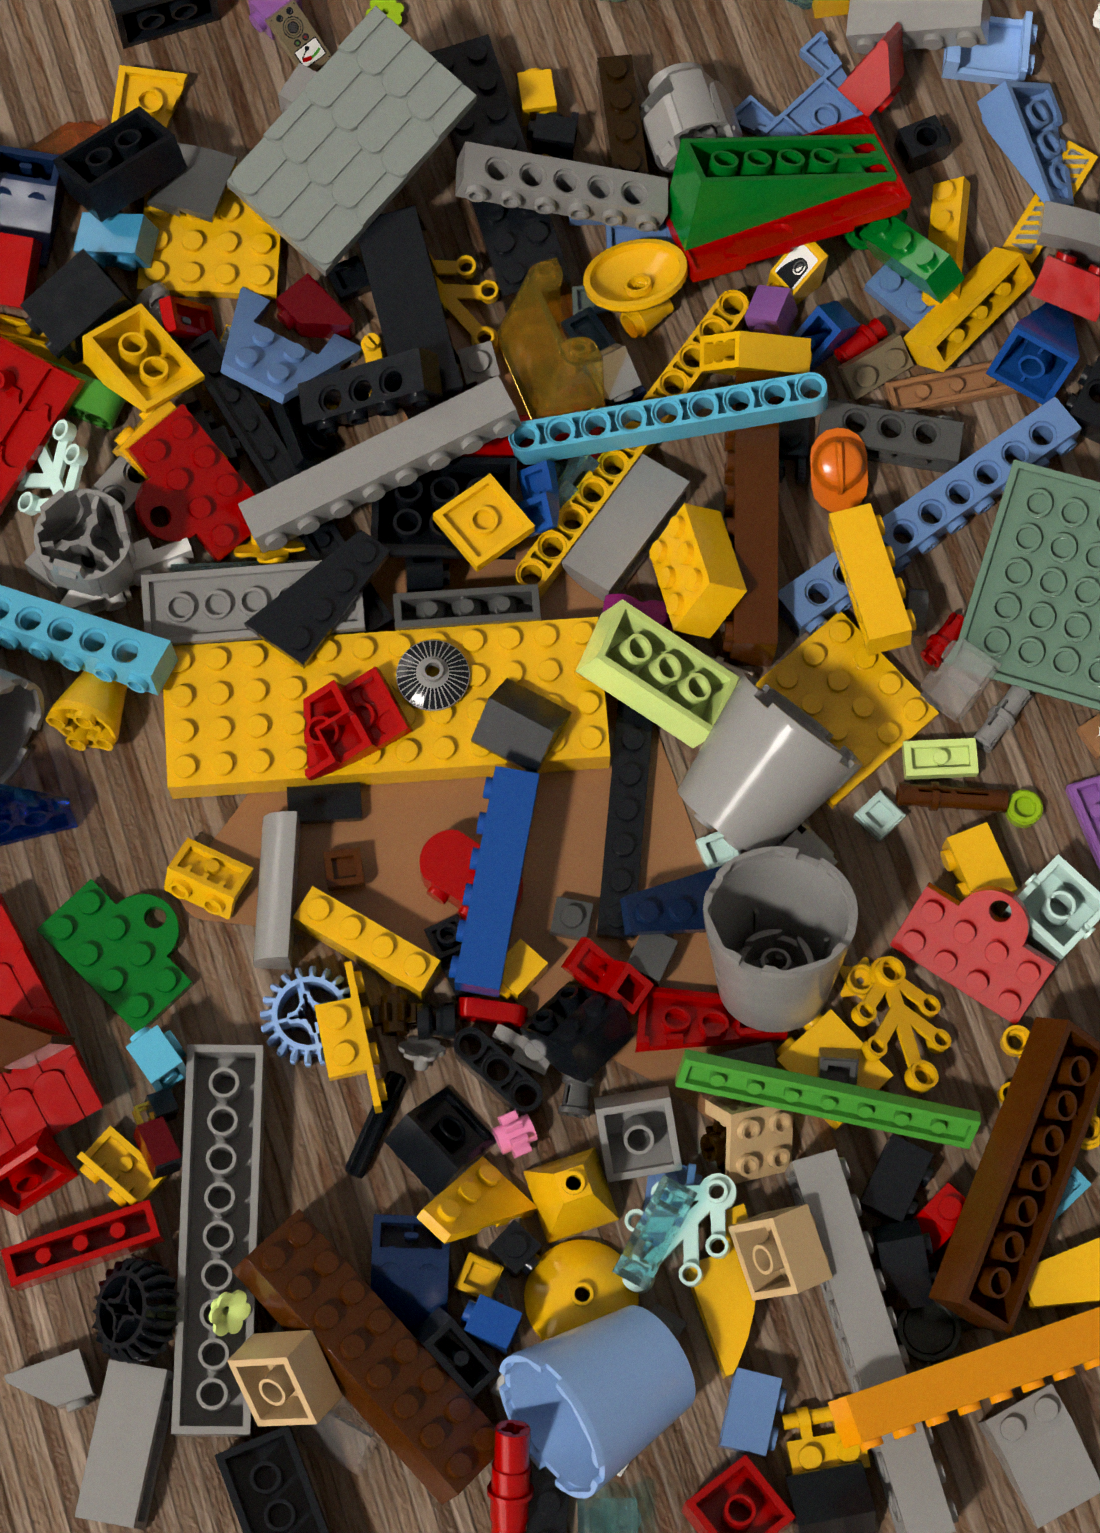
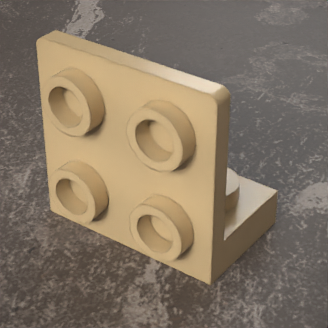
M721 1096L705 1099V1114L726 1127L725 1175L730 1177L735 1184L785 1172L792 1162L794 1112Z

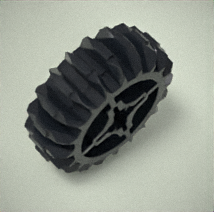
M140 1257L126 1258L123 1261L115 1262L114 1269L106 1270V1280L99 1281L100 1293L94 1296L97 1304L96 1309L92 1311V1313L96 1314V1321L92 1328L99 1331L96 1342L103 1344L102 1351L111 1355V1359L127 1362L128 1364H140V1362L146 1363L149 1360H156L158 1353L166 1352V1342L173 1340L172 1328L179 1325L175 1320L176 1312L180 1310L176 1306V1299L180 1293L173 1290L176 1279L169 1277V1268L163 1267L160 1262Z

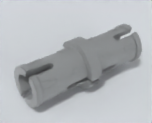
M1011 685L998 705L991 707L988 711L989 717L972 737L976 738V746L980 750L990 753L1005 731L1012 729L1016 723L1015 718L1032 697L1027 689Z

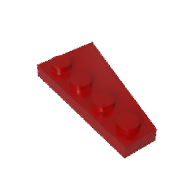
M653 986L639 1006L635 1052L787 1040L788 1031L764 1032L742 1024L724 1007L719 993Z

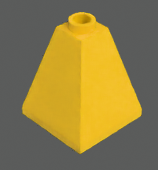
M595 1147L523 1171L533 1203L537 1207L536 1212L547 1244L619 1220ZM567 1185H575L579 1189L570 1190L567 1188Z

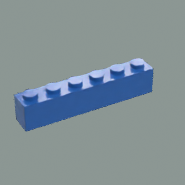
M495 766L494 776L486 777L483 798L489 799L487 813H479L476 834H482L480 848L473 847L469 869L476 870L473 884L466 883L462 905L469 906L467 919H459L456 941L462 942L460 955H452L449 978L455 979V990L500 997L539 786V773Z

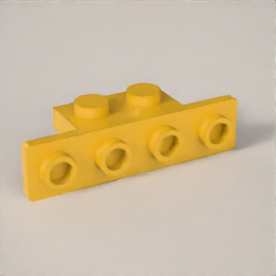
M352 961L344 962L351 998L314 1005L329 1081L367 1073L375 1114L383 1112L381 1102L387 1101L388 1097L384 1078L376 1079L373 1065L380 1064L376 1042L368 1043L366 1029L373 1028L369 1006L361 1007L358 994L365 992L361 970L353 971Z

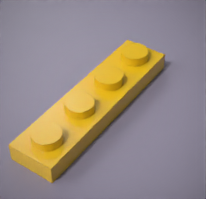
M965 176L933 184L928 240L949 253L961 272L971 184ZM961 283L942 303L959 299ZM922 291V301L928 307L940 304Z

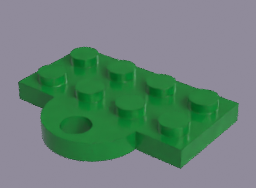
M90 879L36 929L135 1033L146 1026L150 1027L194 985L169 959L179 943L180 925L173 909L159 897L149 894H136L124 898L115 904ZM153 910H161L166 914V921L159 928H151L146 924V917Z

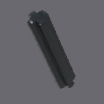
M388 1071L384 1078L388 1100L381 1102L383 1112L375 1114L374 1105H372L345 1166V1171L356 1178L362 1179L406 1083V1077L395 1071Z

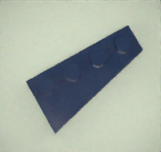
M722 866L641 890L621 898L620 904L625 936L705 933L706 929L703 919L704 896L715 879L716 872Z

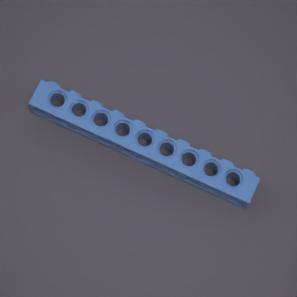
M1056 397L1047 401L882 518L885 527V536H882L885 547L891 546L895 557L896 566L892 567L894 574L900 573L912 562L910 558L918 552L924 555L935 548L940 542L938 538L949 532L950 535H953L962 529L968 522L966 518L975 512L981 515L994 505V499L1004 492L1012 464L1005 459L1006 456H1014L1019 461L1047 468L1050 464L1049 460L1055 455L1059 454L1063 457L1078 444L1076 439L1082 428ZM1032 437H1042L1048 444L1039 445L1034 442ZM986 475L991 478L993 483L983 484L978 480L977 476ZM953 494L960 495L966 503L956 504L949 496ZM931 514L938 522L929 524L921 516ZM904 534L909 538L910 542L906 544L899 543L894 539L893 535ZM835 551L778 591V613L798 638L807 631L809 634H813L822 625L827 623L825 618L835 611L840 614L841 611L845 612L852 606L846 584L837 578V575L842 572ZM819 593L825 597L826 602L822 604L814 603L808 595Z

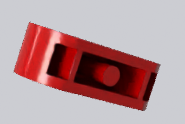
M445 830L433 835L422 848L419 860L421 879L424 886L428 888L426 893L431 898L443 905L448 901L459 909L457 913L466 920L469 906L462 905L466 883L473 884L476 870L469 869L473 847L480 848V844L458 830ZM522 878L520 883L515 915L519 911L523 900Z

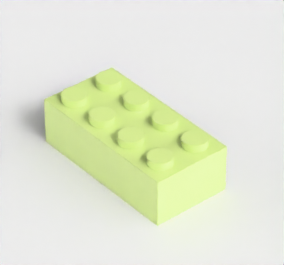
M623 599L600 615L576 669L577 673L692 748L705 742L739 680L737 675Z

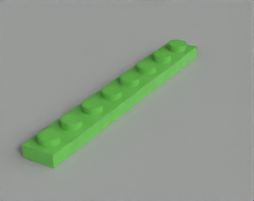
M688 1049L684 1051L675 1078V1087L965 1149H970L981 1124V1116L978 1111Z

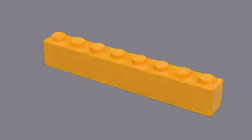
M1100 1307L828 1402L844 1449L859 1444L861 1452L884 1444L883 1435L892 1433L894 1440L916 1433L917 1430L914 1425L916 1423L925 1421L927 1428L949 1421L947 1412L957 1409L959 1416L982 1409L979 1401L988 1397L992 1405L1014 1397L1011 1391L1013 1388L1021 1386L1022 1392L1025 1393L1045 1386L1043 1378L1052 1375L1054 1382L1075 1375L1074 1366L1083 1364L1085 1371L1100 1366Z

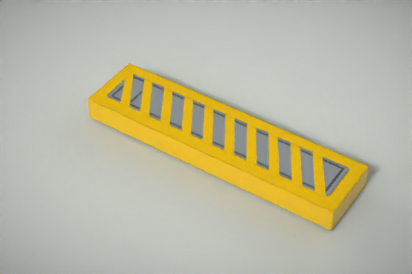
M1068 140L1066 143L1067 150L1062 153L1063 164L1070 171L1074 199L1099 156ZM1036 193L1002 246V249L1022 253L1029 268L1032 267L1044 247L1036 245L1040 214L1044 203Z

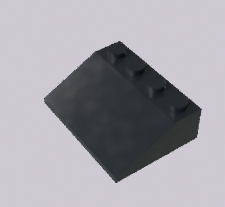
M457 457L451 460L446 467L439 470H431L419 476L410 485L399 486L386 492L381 499L372 502L371 537L391 550L390 558L465 559L434 522L433 513L490 473L517 504V458ZM516 545L497 559L516 560Z

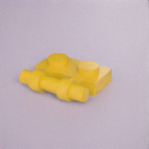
M807 1406L795 1408L794 1413L781 1415L783 1429L798 1428L800 1440L786 1442L791 1473L857 1460L862 1461L864 1468L871 1467L868 1451L861 1452L859 1444L844 1449L829 1406L808 1410ZM832 1422L834 1433L813 1437L812 1425Z

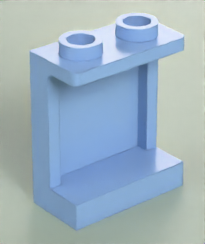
M1026 11L1024 18L1021 20L990 16L987 44H979L970 48L961 46L944 47L941 78L1000 85L1004 81L1024 82L1026 75H1032L1035 63V54H1029L1030 45H1035L1038 29L1037 24H1032L1033 11Z

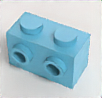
M158 1025L152 1029L146 1026L131 1036V1043L126 1046V1049L156 1092L166 1088L171 1089L186 1078V1066L182 1061L186 1053L171 1030L163 1034Z

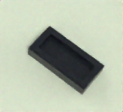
M360 782L287 787L288 811L298 812L300 824L363 821Z

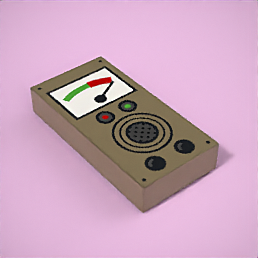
M295 0L288 1L265 19V22L296 67L301 63L316 71L332 57Z

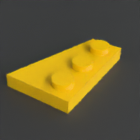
M482 1156L428 1203L416 1218L446 1244L478 1234L481 1229L492 1225L500 1227L508 1224L511 1219L531 1217L537 1210V1207L495 1166Z

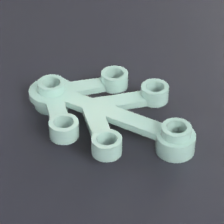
M62 419L55 424L53 437L58 440L54 459L47 446L50 441L49 438L37 458L43 473L27 472L16 490L24 491L27 488L51 489L53 495L60 489L65 493L78 490L83 466L88 460V451L77 444H72L77 434V427L73 423ZM68 464L70 465V469L68 472L66 483H64L63 477L66 465ZM24 492L18 500V509L20 512L34 516L37 513H41L40 506L49 498H40L31 492Z
M721 1173L707 1176L700 1185L672 1186L666 1181H660L652 1187L651 1196L661 1206H668L673 1201H698L688 1213L645 1214L640 1209H632L626 1214L624 1222L632 1233L641 1234L646 1230L671 1229L642 1261H633L626 1265L622 1273V1280L629 1290L639 1294L649 1291L655 1282L654 1271L682 1242L684 1264L679 1270V1279L688 1287H696L701 1284L704 1274L700 1268L699 1224L709 1213L711 1236L706 1241V1251L715 1259H723L729 1254L730 1243L726 1239V1210L735 1203L737 1188L730 1177ZM722 1186L724 1189L722 1197L718 1199L712 1198V1188ZM663 1187L669 1188V1197L666 1200H659L657 1197L658 1190ZM635 1215L643 1217V1224L639 1228H633L630 1223ZM716 1240H722L725 1244L724 1250L721 1253L712 1252L711 1246ZM689 1268H695L698 1272L697 1278L692 1282L685 1279V1272ZM636 1269H641L644 1273L643 1279L638 1283L632 1282V1272Z

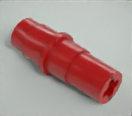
M505 1420L498 1423L495 1427L494 1461L492 1463L491 1481L487 1486V1495L490 1498L491 1533H526V1524L529 1519V1502L533 1498L534 1488L530 1483L531 1428L523 1421Z

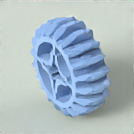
M310 966L309 976L303 977V972L298 967L295 968L297 979L291 981L289 976L284 973L281 975L285 985L283 988L274 983L270 985V989L276 995V998L270 996L263 997V1003L272 1009L260 1011L261 1019L271 1021L262 1025L261 1031L263 1034L274 1033L267 1040L269 1047H275L281 1043L276 1052L278 1057L283 1058L291 1051L289 1061L292 1065H296L300 1056H304L305 1067L310 1068L312 1066V1057L318 1056L320 1065L325 1066L326 1062L318 1022L314 1023L316 1032L313 1033L311 1024L308 1023L307 1019H301L302 1016L306 1017V1001L309 1002L310 1009H313L315 1015L314 1005L323 1004L312 999L309 989L327 992L336 1000L350 998V989L348 986L340 990L344 983V978L341 975L337 976L332 982H329L331 970L328 968L323 971L320 978L317 977L316 966ZM298 993L300 1003L297 1009L287 1013L286 1018L280 1019L285 1003L294 994ZM291 1028L292 1031L303 1030L307 1032L311 1038L312 1045L300 1044L291 1040L283 1030Z

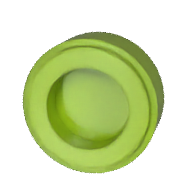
M1018 790L1009 797L1008 808L1005 813L1006 818L1016 827H1031L1041 817L1043 803L1036 793L1030 790Z

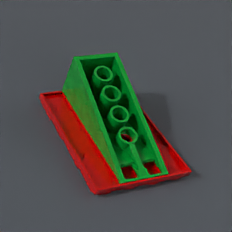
M863 114L802 136L681 139L672 181L668 182V215L665 218V223L669 227V232L675 245L682 250L686 257L688 274L692 283L745 269L749 263L789 253L800 245L854 231L855 226L898 215L903 209L909 208L912 197L871 120Z

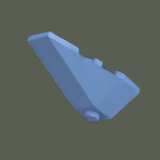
M1004 81L977 101L982 114V121L988 133L1043 203L1050 201L1073 206L1074 199L1070 171L1063 164L1062 153L1067 150L1066 142L1059 137L1058 126L1063 124L1062 114L1050 83Z

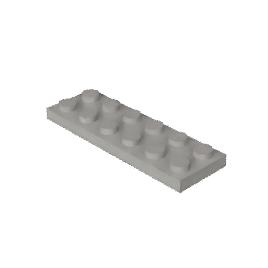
M322 560L141 575L144 632L170 640L173 646L263 640L247 629L244 623ZM363 593L360 594L331 634L366 631Z

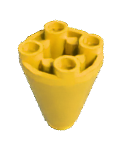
M83 671L51 706L45 720L50 726L67 737L65 742L73 749L84 751L86 747L111 751L119 738L127 685L116 681L105 682L94 674Z

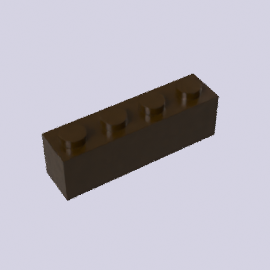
M632 55L597 58L596 82L608 167L649 174Z

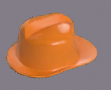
M838 427L826 430L817 437L811 448V487L814 498L821 507L830 512H837L856 507L865 498L868 488L867 452L864 442L853 431Z

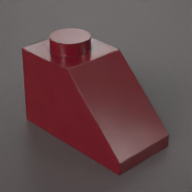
M309 273L276 298L278 308L276 315L278 320L287 330L294 329L301 337L331 339L334 334L351 340L356 336L354 320Z

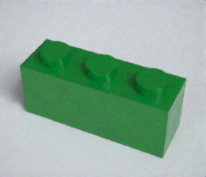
M895 216L870 222L859 233L876 259L940 304L965 279L949 253Z

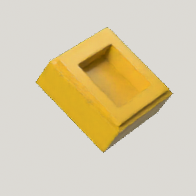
M469 1252L454 1285V1289L478 1299L480 1294L492 1299L505 1268Z

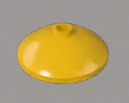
M635 239L614 245L597 255L584 272L583 285L587 297L601 308L619 313L640 312L659 306L673 297L686 281L688 264L682 250L670 242L659 239Z
M571 1240L560 1243L546 1251L541 1256L542 1261L528 1275L524 1291V1305L527 1318L533 1330L542 1341L630 1305L638 1306L639 1293L629 1290L622 1280L623 1270L628 1264L625 1259L607 1245L592 1240ZM632 1272L631 1280L632 1282L637 1283L636 1278ZM579 1288L587 1289L590 1295L589 1299L585 1302L578 1301L575 1298V1291Z

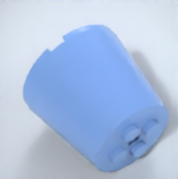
M637 1305L624 1307L517 1351L505 1358L499 1368V1372L505 1376V1384L501 1385L499 1390L508 1420L523 1421L531 1428V1460L539 1470L546 1466L557 1477L555 1479L556 1487L566 1494L580 1499L589 1498L603 1488L692 1406L696 1394L692 1369L679 1342L657 1316Z

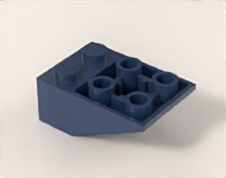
M0 145V232L35 238L43 243L39 267L47 268L66 192L53 161L60 155Z
M374 1214L371 1289L412 1333L438 1307L442 1308L446 1313L448 1311L451 1242L444 1244L416 1218L417 1216Z

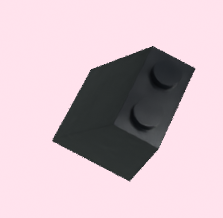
M83 248L20 306L29 315L25 319L29 327L38 336L44 333L49 339L44 344L58 360L64 356L75 365L83 360V335L136 305L116 281Z

